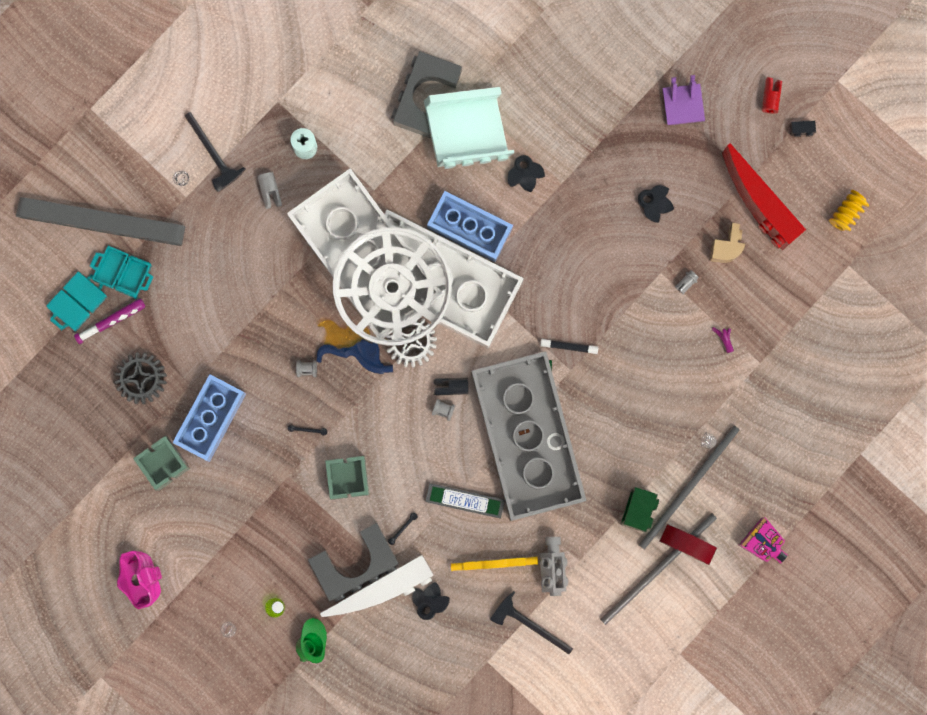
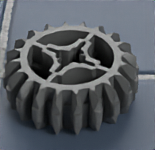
M135 353V359L132 355H128L129 362L123 359L124 367L117 366L121 373L116 372L115 376L120 377V379L115 380L114 383L121 384L116 389L117 391L124 390L121 393V397L124 398L128 395V402H131L134 398V404H138L140 399L142 404H146V398L153 402L152 395L159 398L160 395L157 391L164 392V388L160 387V385H165L167 382L161 380V378L167 377V374L160 372L165 367H157L161 361H154L155 357L153 355L149 356L148 360L147 353H143L142 358L139 353ZM142 363L149 364L155 373H145ZM136 365L134 374L126 378L128 371ZM139 374H141L144 377H147L144 380H142V383L135 380L137 379V377H139ZM155 379L153 387L146 392L147 384ZM127 383L136 384L140 394L131 392Z

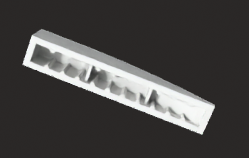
M423 555L325 610L320 615L326 617L350 613L383 603L402 593L406 596L415 591L414 586L419 583L424 586L431 582L432 579L430 577L433 576V573Z

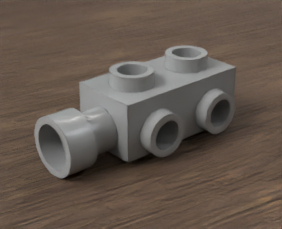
M545 537L548 553H540L542 592H550V596H562L561 592L566 591L568 585V578L565 573L568 561L565 557V552L559 551L561 537Z

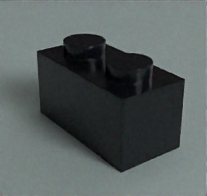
M815 121L790 123V136L801 137V135H806V137H811L816 133Z

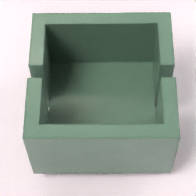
M164 436L151 446L156 451L153 452L147 448L133 458L156 491H160L173 481L171 477L177 479L191 469L167 436Z
M365 456L347 458L348 463H345L344 459L325 461L330 500L349 498L348 494H351V497L370 495Z

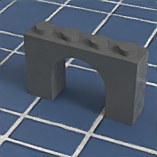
M419 51L418 56H414L411 67H413L411 74L408 73L404 84H407L405 91L401 90L398 98L400 104L398 109H394L391 119H394V126L431 138L427 114L418 109L414 104V92L419 85L428 81H436L456 88L462 73V66Z
M378 523L360 531L371 555L369 568L361 576L350 578L340 574L326 550L308 559L329 601L334 599L336 603L346 597L344 593L350 590L354 593L362 589L361 584L366 581L371 584L380 579L379 574L386 572L388 575L397 570L396 565L399 563Z

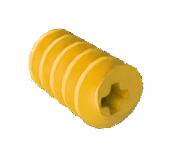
M853 189L850 191L851 194L846 196L847 200L842 201V206L837 208L838 212L833 213V218L829 219L830 224L840 231H851L848 225H856L853 218L860 219L857 213L865 212L862 206L869 207L864 196Z

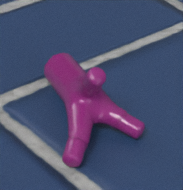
M713 327L712 331L721 338L727 354L733 352L734 349L730 340L731 329L728 328L727 332L726 329H723L722 333Z

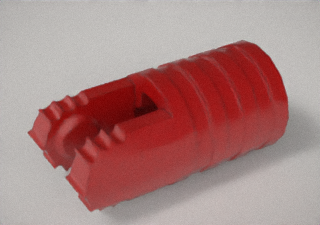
M766 78L762 112L769 114L778 113L783 81L777 80L773 88V78Z

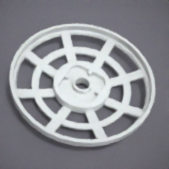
M397 227L381 228L362 235L344 251L335 269L333 295L340 316L356 334L376 344L388 346L403 345L424 337L439 324L450 302L451 276L444 256L429 239L409 229ZM390 235L407 236L422 244L415 253L405 248L392 247ZM382 236L384 248L371 252L364 259L354 253L366 241ZM427 249L431 250L438 259L443 269L444 277L432 278L429 267L421 258ZM392 253L403 254L411 259L405 266L394 264ZM385 254L386 265L375 270L368 264L375 257ZM349 258L358 265L353 274L351 289H339L341 272ZM417 263L423 269L426 280L415 281L411 271ZM364 270L371 276L369 287L357 288L361 271ZM391 282L398 285V290L395 293H390L387 290V285ZM445 285L444 302L436 316L428 310L433 298L434 286ZM428 287L427 297L422 306L414 300L416 289ZM358 296H371L375 304L369 312L363 308ZM340 297H353L356 308L364 317L357 326L346 314ZM408 305L417 311L411 318L405 321L400 320L399 310L406 308ZM381 309L392 311L393 323L383 322L374 317ZM422 316L432 322L420 333L403 339L402 327L413 324ZM370 322L383 328H394L395 340L376 338L365 333L363 330Z

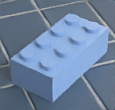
M444 191L427 224V228L496 262L512 231L513 225Z
M209 374L173 443L210 462L246 393Z

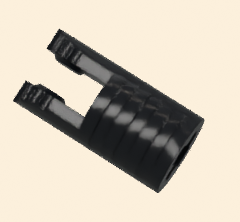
M468 377L434 379V384L437 386H449L435 389L434 395L436 396L469 395Z

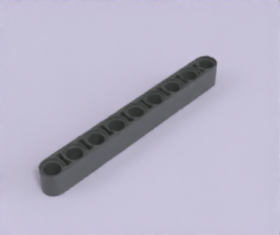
M19 197L16 217L176 246H182L186 228L179 224Z

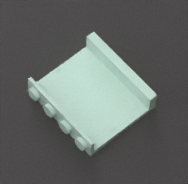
M500 87L429 95L424 100L437 167L445 166V169H449L457 164L470 166L474 164L473 162L479 161L480 164H486L494 159L501 162L508 160L509 156L514 153V150L508 151L499 112L497 98L502 94Z

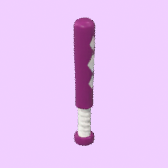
M137 299L97 322L95 326L83 333L74 334V337L78 344H82L84 339L89 338L95 333L102 332L143 310L145 304L142 299Z

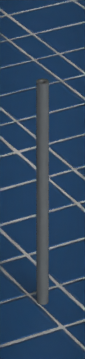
M735 425L732 427L640 542L639 546L642 549H646L740 431Z
M711 513L690 534L699 537L717 517ZM676 549L671 551L600 620L605 625L610 622L682 552Z

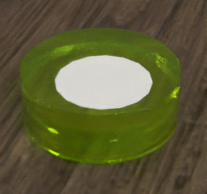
M279 598L268 600L265 605L266 613L274 618L281 616L285 611L284 602Z

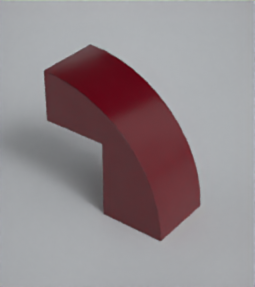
M668 524L659 541L707 565H710L717 550V547Z

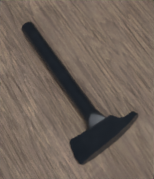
M189 112L185 115V118L221 172V176L212 180L216 191L220 192L237 180L246 168L242 167L239 170H235L226 166L192 113Z
M512 591L502 601L490 618L492 622L503 625L506 616H510L567 654H570L573 650L572 647L514 608L512 597L515 591Z

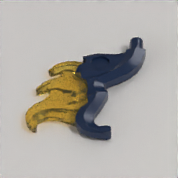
M331 320L320 322L318 327L326 329L327 337L324 345L317 352L318 363L322 362L324 354H333L343 358L353 356L363 368L370 372L383 375L384 373H393V365L381 364L378 344L374 342L371 344L370 341L356 334L349 326L347 329H342ZM366 327L364 329V332L371 335L369 329Z

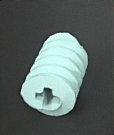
M306 128L297 129L292 133L291 144L295 154L301 159L312 158L317 152L314 134Z

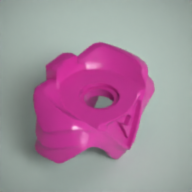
M129 551L121 554L117 580L118 589L128 597L135 608L142 609L151 606L161 593L158 581L162 578L160 568L158 566L154 567L151 557L146 553ZM135 574L140 584L138 586L132 582V577Z

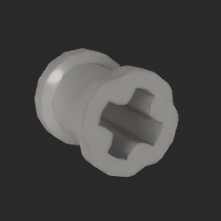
M297 360V377H301V375L317 377V360H313V362Z
M437 399L432 415H439L450 421L455 405H448Z

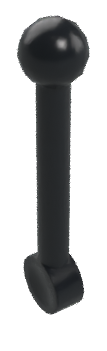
M289 425L287 428L289 432L320 433L322 436L328 433L326 428L320 430L295 427L294 425Z
M412 513L410 519L401 529L388 539V543L394 545L399 535L413 520L418 518V515Z

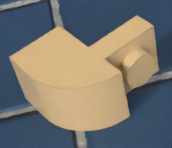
M732 223L730 225L728 241L714 240L712 242L710 261L728 263L735 260L742 253L745 244L738 243L742 238L740 224Z

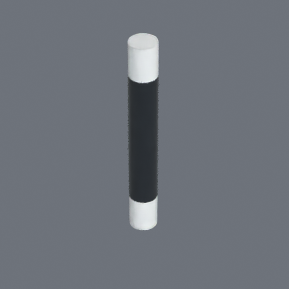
M541 339V347L593 354L598 353V346Z

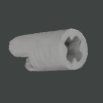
M269 172L257 176L265 208H271L270 194L273 195L275 205L277 207L282 206L274 173Z

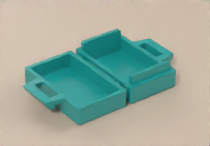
M107 246L104 254L96 253L90 264V267L95 270L92 277L94 282L111 289L115 288L116 291L134 299H137L140 290L147 291L153 280V276L149 274L152 267L151 263L132 255L129 257V254L111 246ZM99 256L102 257L98 267H95ZM149 277L145 287H143L146 278Z
M78 271L63 287L65 291L60 290L46 305L53 313L50 321L61 331L69 326L76 332L91 316L86 310L93 313L107 298V295L101 291L103 285L99 284L100 286L96 287L90 281L93 274L86 278ZM58 317L65 324L62 326L55 320V318Z

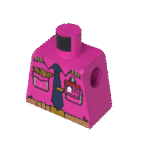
M762 517L738 545L764 562H768L773 557L781 564L788 556L780 549L785 540L765 517Z

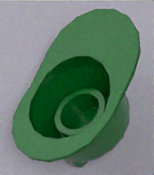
M311 618L304 623L301 637L296 642L295 648L301 662L310 661L317 664L324 659L327 632L323 623L318 619Z

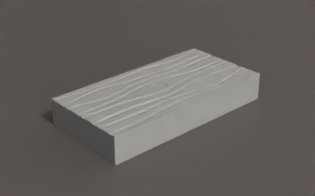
M547 352L472 370L474 385L510 521L585 502V493ZM526 429L530 430V433L519 436L518 432L525 430L526 433ZM553 433H559L564 436L565 445L559 450H552L547 444L548 437ZM553 436L550 439L551 446L559 447L561 445L560 437Z

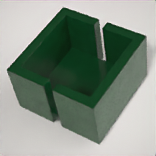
M637 487L632 488L620 525L641 532L651 529L654 520L651 515L654 510H657L659 504L658 494Z

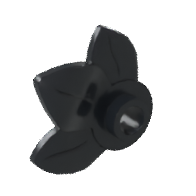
M521 155L516 158L514 167L508 172V184L510 187L520 184L525 191L532 192L536 185V178L545 177L544 169L540 164L534 163L529 156ZM525 162L527 167L521 168L520 163Z
M657 185L651 190H643L638 195L639 205L644 208L645 216L652 222L659 223L660 214L669 213L674 210L672 202L666 197L669 192L668 187ZM644 197H649L650 202L646 203Z
M436 582L430 584L425 591L415 588L412 595L413 603L417 606V614L423 620H430L436 613L444 612L450 603V597L441 596V589ZM426 607L430 608V612L428 614H425Z

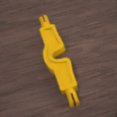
M538 556L451 563V571L538 565Z

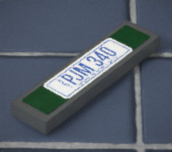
M431 483L429 484L426 497L427 503L501 519L505 502L504 499Z

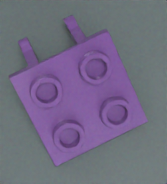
M690 75L688 86L679 87L676 84V77H672L671 86L663 88L667 126L705 121L701 86L696 84L695 75Z

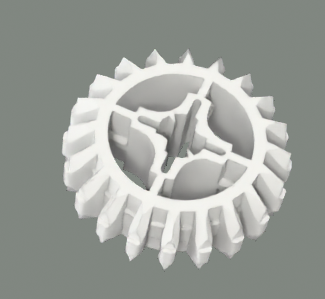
M422 319L420 323H418L417 320L413 324L406 326H412L416 328L410 334H405L402 332L403 339L404 337L408 338L420 333V331L427 328L430 325V323L426 326H423L425 323V319ZM435 330L426 334V347L416 340L414 341L416 342L415 345L407 346V344H404L401 353L395 345H389L392 347L387 352H394L391 356L392 360L397 356L399 357L397 364L404 360V367L408 366V362H411L412 367H415L414 361H418L421 366L423 365L422 358L427 362L429 361V358L426 356L427 353L431 356L434 355L430 348L436 349V345L431 344V342L437 341V338L430 336L435 333ZM394 331L392 335L389 334L386 338L395 340ZM412 349H418L422 351V353L417 356H406L407 353H409V351Z

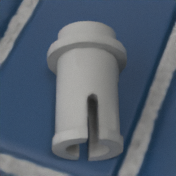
M692 270L686 272V276L675 286L683 295L694 283L698 282L697 279L699 277Z

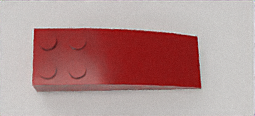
M729 143L722 152L735 188L750 213L759 223V229L772 238L771 242L777 249L780 248L783 251L805 232L806 228L734 146Z

